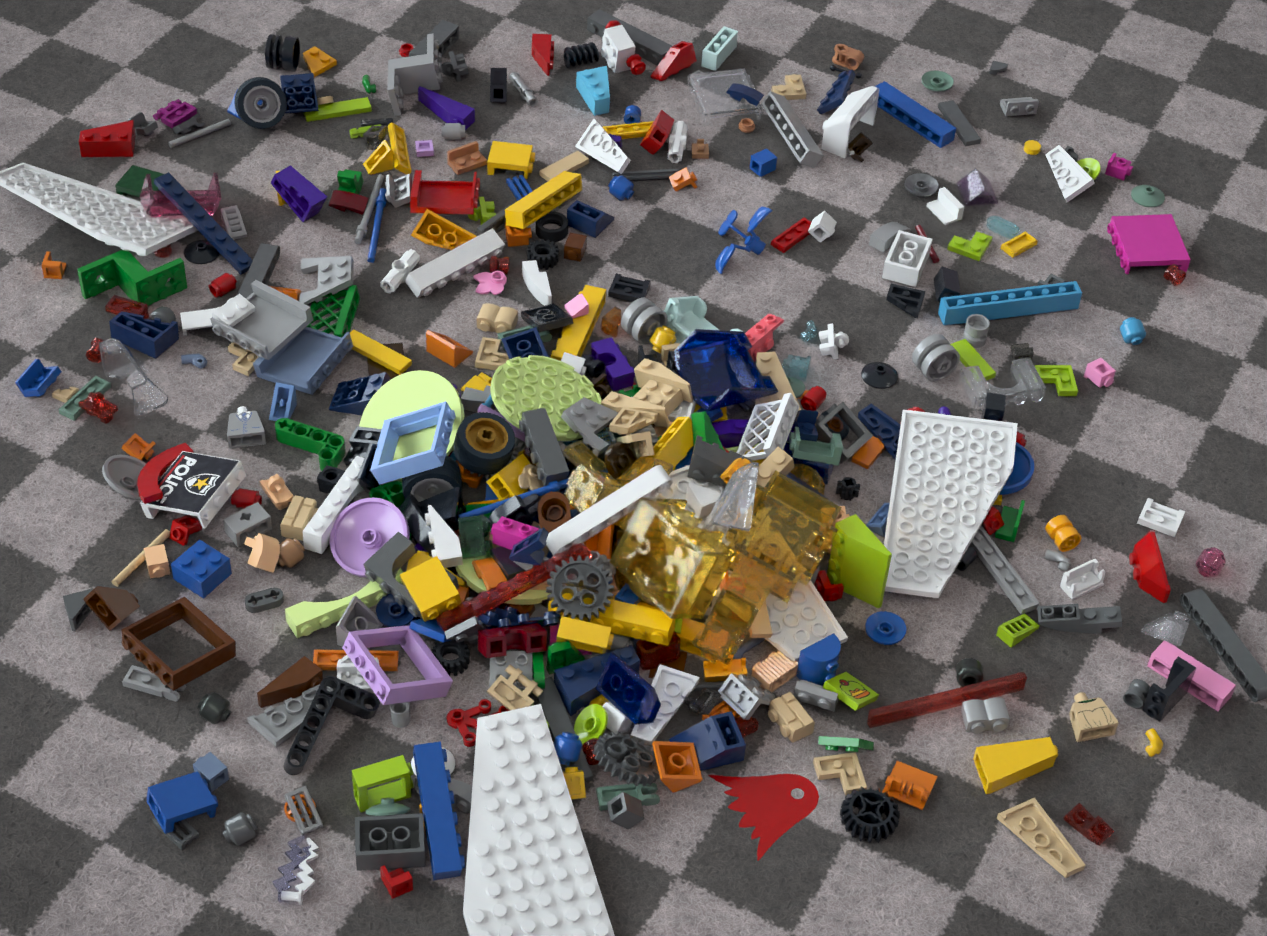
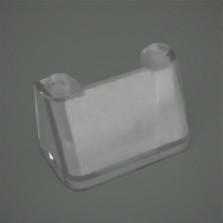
M113 338L99 343L104 375L108 381L112 380V378L120 379L121 383L128 381V385L132 390L135 407L133 413L137 420L160 412L169 406L168 395L143 362L125 345Z

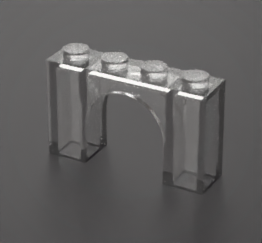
M1030 358L1012 361L1010 374L1016 384L1012 388H998L986 381L979 366L961 368L958 380L973 411H983L987 392L1006 395L1005 406L1042 401L1046 391V386Z

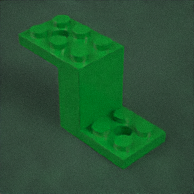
M120 250L77 269L81 293L85 299L119 286L139 309L150 306L187 288L185 266L181 258L147 271L129 251Z

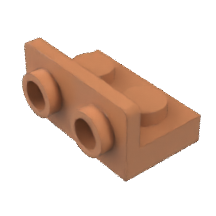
M477 141L447 152V163L457 175L487 165V159L479 152Z

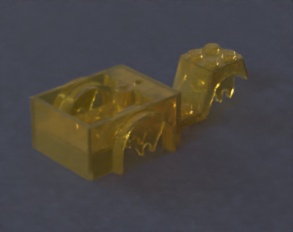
M591 461L579 464L577 469L572 471L566 483L568 488L564 495L568 498L569 503L582 513L624 485L619 484L617 480L609 479V473L595 471L591 466ZM641 498L634 511L613 523L623 529L624 533L610 563L628 579L630 589L639 598L660 608L669 618H703L736 553L721 541L724 535L722 531H709L697 527L702 522V519L695 518L694 512L684 509L687 504L685 499Z
M776 470L765 488L758 484L755 486L748 505L743 507L741 514L738 515L733 527L728 529L725 540L730 542L721 565L732 571V574L721 590L707 620L692 641L693 646L702 651L700 656L714 664L718 660L725 665H729L745 640L769 594L771 593L788 603L799 583L805 586L808 585L837 534L838 529L833 526L842 507Z

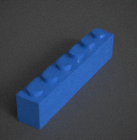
M883 81L875 86L879 88L877 103L879 108L939 148L954 141L956 127L887 82Z
M441 741L414 745L413 757L433 880L461 876L462 869L465 868L464 855L459 854L458 847H461V836L455 830V825H458L457 813L452 812L451 804H454V794L448 788V783H451L449 769L445 770L444 762H447L446 749H442Z

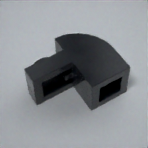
M491 67L490 102H507V68Z

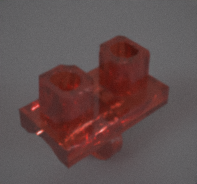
M91 392L86 399L78 402L79 407L86 410L87 414L100 418V421L108 424L113 419V414L118 411V407L104 399V394L100 392Z

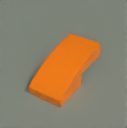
M492 557L472 561L478 578L483 580L488 592L507 589L509 585L507 579Z

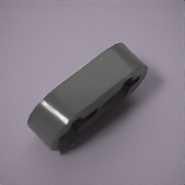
M274 587L251 593L245 597V608L250 613H258L279 607L284 602L283 591Z

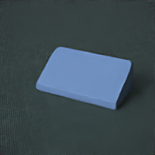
M884 503L866 524L871 531L882 537H885L890 503Z

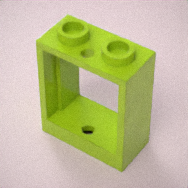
M403 755L352 770L353 793L360 813L365 812L374 805L380 804L382 798H394V802L411 797V789L414 788L411 778L413 770L410 762L406 763ZM400 778H401V780H399V781H395V782H392V783H389V784H385V785H382V786L375 787V788H372V789L367 790V788H370V787H373V786H376V785H380V784H383V783L390 782V781H393V780H396V779H400Z

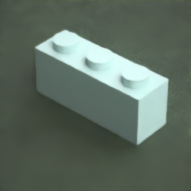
M724 26L703 49L701 66L716 71L737 47L738 31Z

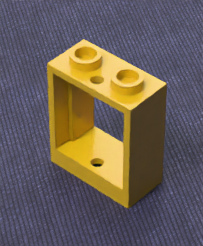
M561 616L556 642L569 640L577 649L604 654L606 649L611 650L614 634L610 633L611 627Z

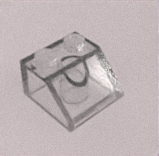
M1175 611V613L1170 612L1144 624L1141 633L1181 646L1190 619L1187 618L1185 613Z

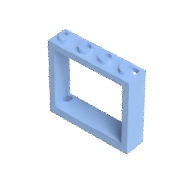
M446 401L384 420L370 469L379 484L443 466L456 417L454 410H451ZM437 425L431 450L393 461L399 436Z

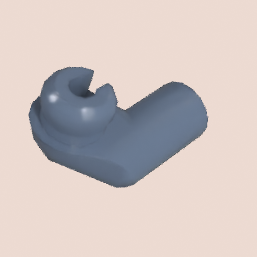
M199 353L181 355L182 364L192 363L198 368H204L207 365L206 358Z

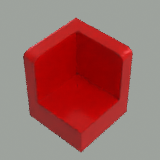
M385 865L380 867L381 879L392 899L413 890V878L409 871L404 873L402 868H398L388 872Z

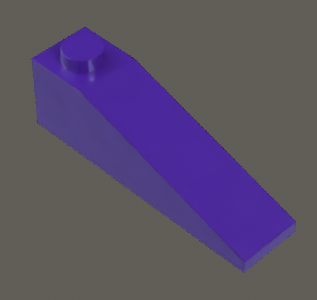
M421 86L418 87V100L444 122L461 123V125H465V130L475 122L474 108Z
M728 419L712 423L724 448L739 446L749 420Z

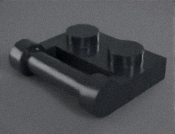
M616 273L608 291V297L634 302L639 298L646 297L651 286V280L645 279V281Z

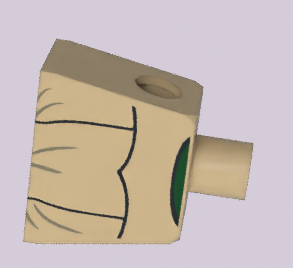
M1084 692L1076 694L1074 696L1075 702L1072 704L1069 713L1076 741L1081 742L1115 735L1119 722L1104 701L1099 697L1088 699Z

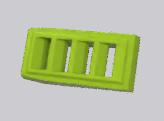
M1024 613L1000 625L996 636L1012 648L1039 629L1040 626Z

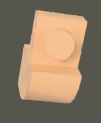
M258 533L257 536L255 535L254 539L246 537L244 544L253 548L247 564L274 573L280 554L279 541L276 538Z

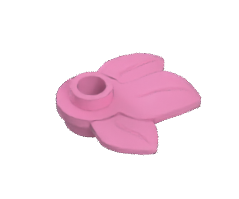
M502 271L482 272L473 276L480 283L476 288V292L479 294H488L490 292L493 295L500 294L504 290L503 285L507 282V277Z

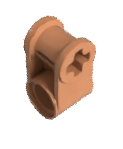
M844 44L835 45V55L832 58L834 64L841 65L850 70H856L863 62L864 54L860 50L853 49Z

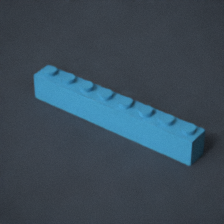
M1072 281L943 297L940 301L938 315L945 326L966 323L967 318L973 314L983 315L988 320L1072 310L1079 308L1082 291L1077 282Z

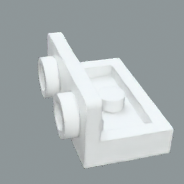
M238 294L234 298H230L221 307H217L213 311L212 317L233 327L255 312V306L241 294Z

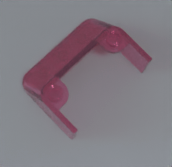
M213 173L208 190H186L210 216L217 211L221 200L218 174ZM146 174L140 194V201L146 214L153 218L183 215L161 191L152 190L150 174Z

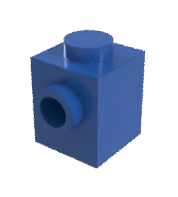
M766 148L751 155L750 169L762 177L776 170L777 157Z

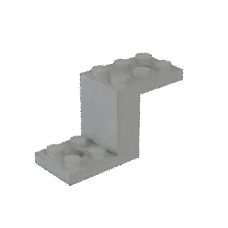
M434 33L427 34V54L388 60L387 90L394 116L401 115V108H404L402 98H404L405 94L418 93L419 86L431 91L440 89V82H443L441 74L443 72L441 64L443 59L442 54L438 52L439 42L435 40Z

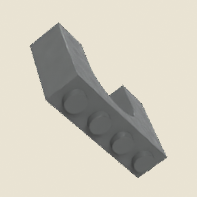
M398 531L363 564L366 571L365 575L371 582L376 581L386 594H392L399 605L402 606L404 604L408 607L409 612L414 617L419 616L422 619L421 613L405 585L395 579L400 567L416 553L413 542ZM445 569L454 586L458 589L457 578Z

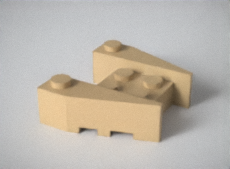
M644 358L634 368L637 385L641 389L633 397L611 391L601 401V405L616 412H619L622 407L658 413V421L652 424H655V427H669L668 416L683 400L692 403L693 397L690 383L661 363Z

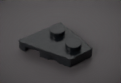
M891 283L886 300L918 319L926 291Z

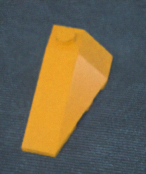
M426 209L411 236L425 244L453 250L477 237Z

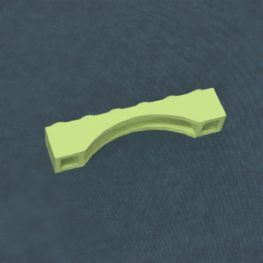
M400 568L396 574L395 579L402 584L400 574L403 573V571ZM370 581L360 591L339 600L329 602L303 601L286 608V622L297 638L308 636L318 629L329 627L332 623L339 621L354 596H357L370 608L377 605L380 599L387 594L379 587L376 581Z

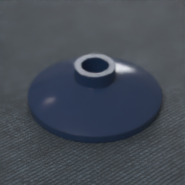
M390 593L382 597L376 606L378 620L387 627L406 626L415 618L409 612L408 607L404 604L402 606L399 605Z

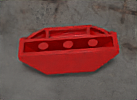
M1150 530L1135 544L1133 552L1129 555V562L1134 567L1133 578L1137 580L1139 588L1162 603H1167L1171 589L1155 531Z

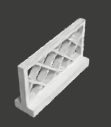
M791 393L784 394L782 400L754 406L736 453L751 460L767 458L778 446L782 450L784 449L800 407ZM772 414L770 417H768L766 420L763 421L764 418H766L768 415ZM766 427V429L763 432H761L759 435L757 434ZM759 441H761L760 444H758L756 447L752 448L755 444H757Z

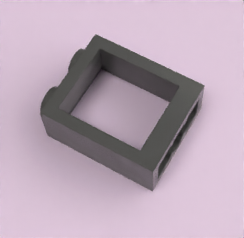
M841 402L839 405L834 403L826 410L828 414L825 417L821 415L815 422L819 435L818 439L821 442H831L832 433L824 424L836 414L843 419L858 437L846 449L843 447L840 464L849 459L873 437L844 402Z

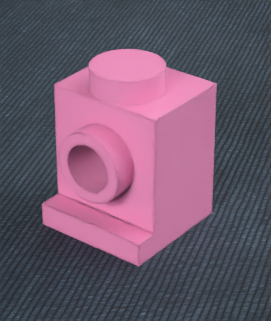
M1099 358L1087 364L1084 377L1086 379L1089 378L1099 388L1102 386L1109 387L1114 381L1113 378L1116 370L1102 358Z

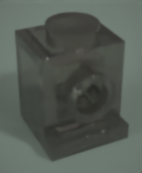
M386 125L371 126L363 134L367 150H376L384 140L387 141L389 139Z

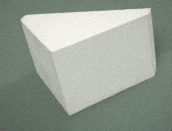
M689 482L685 497L698 518H702L723 510L728 494Z

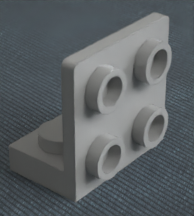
M507 651V656L490 658L489 688L500 675L508 680L511 675L505 669L510 664L514 668H519L523 671L522 674L532 681V653ZM518 681L513 684L521 691L526 688Z
M731 673L717 692L745 720L750 719L760 704L770 706L771 700L775 698L772 692L760 687L761 683L752 676L748 678L743 674L736 675Z

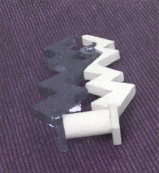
M304 835L287 842V845L292 850L286 851L285 855L292 862L278 867V871L283 877L272 881L278 891L279 903H282V900L296 901L299 905H302L303 895L315 884V880L309 877L314 874V871L307 863L318 858L315 851L319 850V847L310 838H307L309 846L303 847V851L307 855L300 857L299 854L303 853V851L297 844L305 839ZM297 868L302 869L303 871L297 873V877L304 883L295 886V889L299 892L285 891L291 888V885L288 883L297 880V877L291 871Z

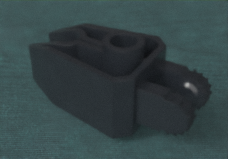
M532 494L524 499L521 496H513L496 508L489 516L487 521L492 528L493 524L497 523L502 516L531 526L533 523L532 518L538 515V502L540 498L537 494Z

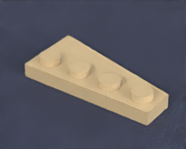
M1035 798L998 813L997 819L1065 878L1084 870L1085 863Z

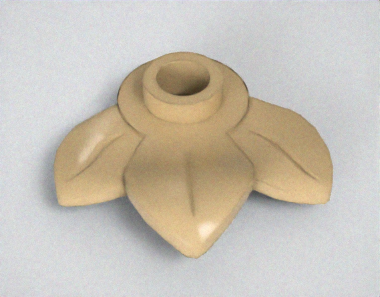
M532 464L526 465L518 478L520 488H529L532 491L544 487L542 480L538 479L537 467Z

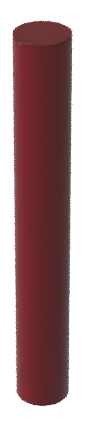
M917 225L915 229L918 235L927 237L923 227ZM931 244L929 256L933 263H938L940 260Z

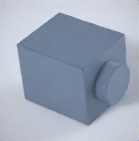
M211 752L198 758L193 764L194 772L198 771L202 779H206L211 792L229 780L227 766Z

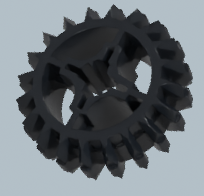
M861 786L859 791L853 789L851 794H847L841 804L840 817L842 825H845L846 832L852 831V838L859 835L860 842L864 838H868L867 840L870 843L872 838H874L879 843L881 837L886 840L889 835H893L899 824L900 811H898V804L894 803V797H888V792L881 793L880 788L876 791L872 790L871 786L868 790H865ZM856 807L859 809L857 815L853 812ZM885 813L887 819L884 821L881 819V814Z

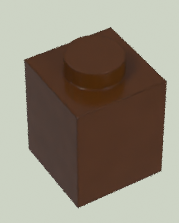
M570 232L564 245V258L581 262L587 249V236Z

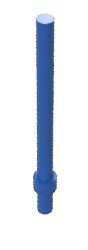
M385 188L380 189L379 196L376 198L377 208L367 260L371 263L375 261L383 208L386 206L387 201L385 198Z
M571 477L559 482L553 481L548 483L547 486L517 496H521L524 499L532 494L542 496L549 492H560V489L574 485V480ZM510 498L459 514V520L464 522L491 513Z

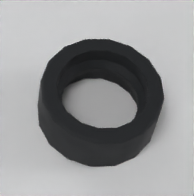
M550 211L536 221V235L538 238L544 239V241H547V239L550 242L561 241L568 234V219L562 213ZM546 224H557L561 227L557 229H547L543 226Z

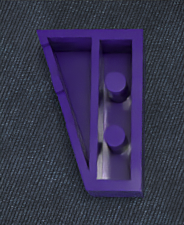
M291 165L276 173L271 181L272 186L302 222L318 214L327 199L323 192Z

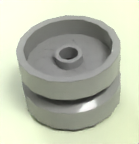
M645 297L632 302L625 310L621 319L622 329L643 345L650 343V338L657 327H663V325L666 326L667 324L666 312Z
M934 334L922 340L912 354L913 363L930 381H938L950 375L960 360L959 352L941 334Z

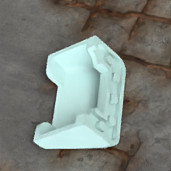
M698 296L669 298L664 310L667 314L666 326L676 332L677 340L675 343H680L682 349H688L690 357L693 358L696 350L705 342L709 364L725 355V349L745 334L738 328L731 329L728 334H724L704 318L707 311L706 303Z

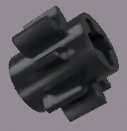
M845 477L842 481L838 480L836 494H840L841 499L851 501L854 497L858 498L860 484H856L854 478Z

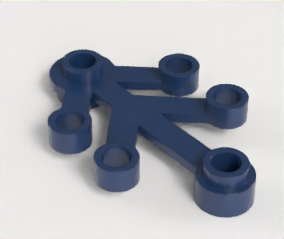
M556 611L545 612L543 617L530 618L529 613L520 614L517 616L518 622H511L510 618L498 620V626H488L487 629L538 623L542 627L555 626L560 624L561 614H556Z

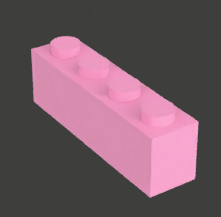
M1164 640L1151 654L1147 666L1168 679L1174 660L1178 656L1196 667L1188 693L1219 712L1232 697L1236 685L1175 645Z

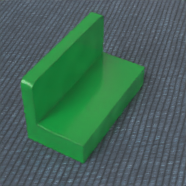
M1021 500L1019 509L1003 506L1001 517L1005 525L996 531L995 538L1010 542L1015 541L1025 500Z

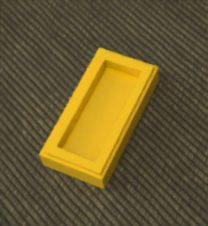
M1025 231L1001 244L1000 249L1014 258L1037 245L1038 240Z

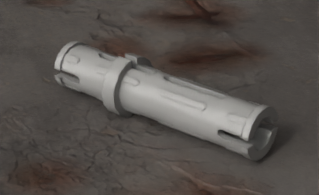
M512 72L509 79L520 92L521 98L526 100L529 106H536L538 100L533 95L532 89L527 87L518 72Z

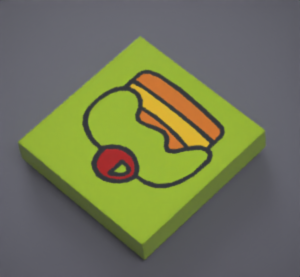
M847 672L826 680L823 685L825 690L838 693V699L854 710H858L876 701L879 696L878 693Z

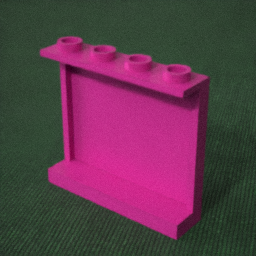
M1172 214L1112 216L1107 226V231L1112 236V244L1116 247V255L1120 257L1121 268H1124L1126 274H1129L1130 267L1177 265L1180 272H1187L1190 257Z

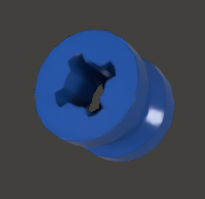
M635 105L628 106L625 110L624 122L626 124L639 123L641 109Z

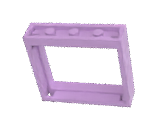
M410 625L351 631L348 633L342 647L383 705L446 697L453 683L451 677L419 634L410 629ZM400 644L426 680L392 684L367 648Z

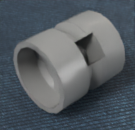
M973 314L967 318L963 339H966L973 348H980L985 345L990 325L989 320L979 314Z

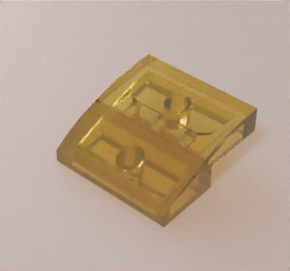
M639 457L617 479V482L624 486L657 465H661L669 475L673 471V465L656 458Z

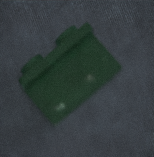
M483 515L458 518L462 559L490 558V551L493 549L492 541L489 540V532H491L490 520Z

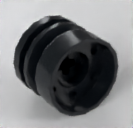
M270 34L265 47L266 67L268 69L273 67L279 69L282 64L284 70L296 71L300 58L299 38L286 36L283 43L281 35L276 37V35Z

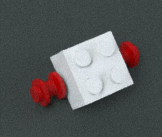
M610 21L606 25L604 36L602 37V57H605L609 68L614 73L631 70L633 75L642 74L646 69V64L641 61L642 58L639 54H635L636 46L619 21Z

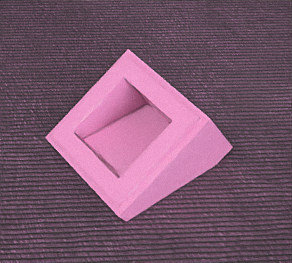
M582 293L565 304V309L572 318L589 314V304Z

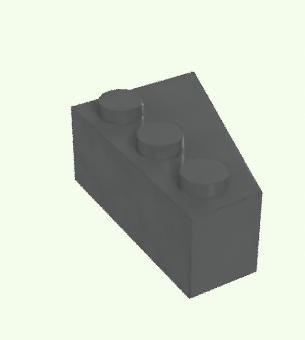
M697 435L687 477L716 485L728 486L721 479L720 475L731 463L738 458L748 459L751 463L753 460L731 450L728 453L720 449L718 444L713 443L711 445L702 441L703 437Z

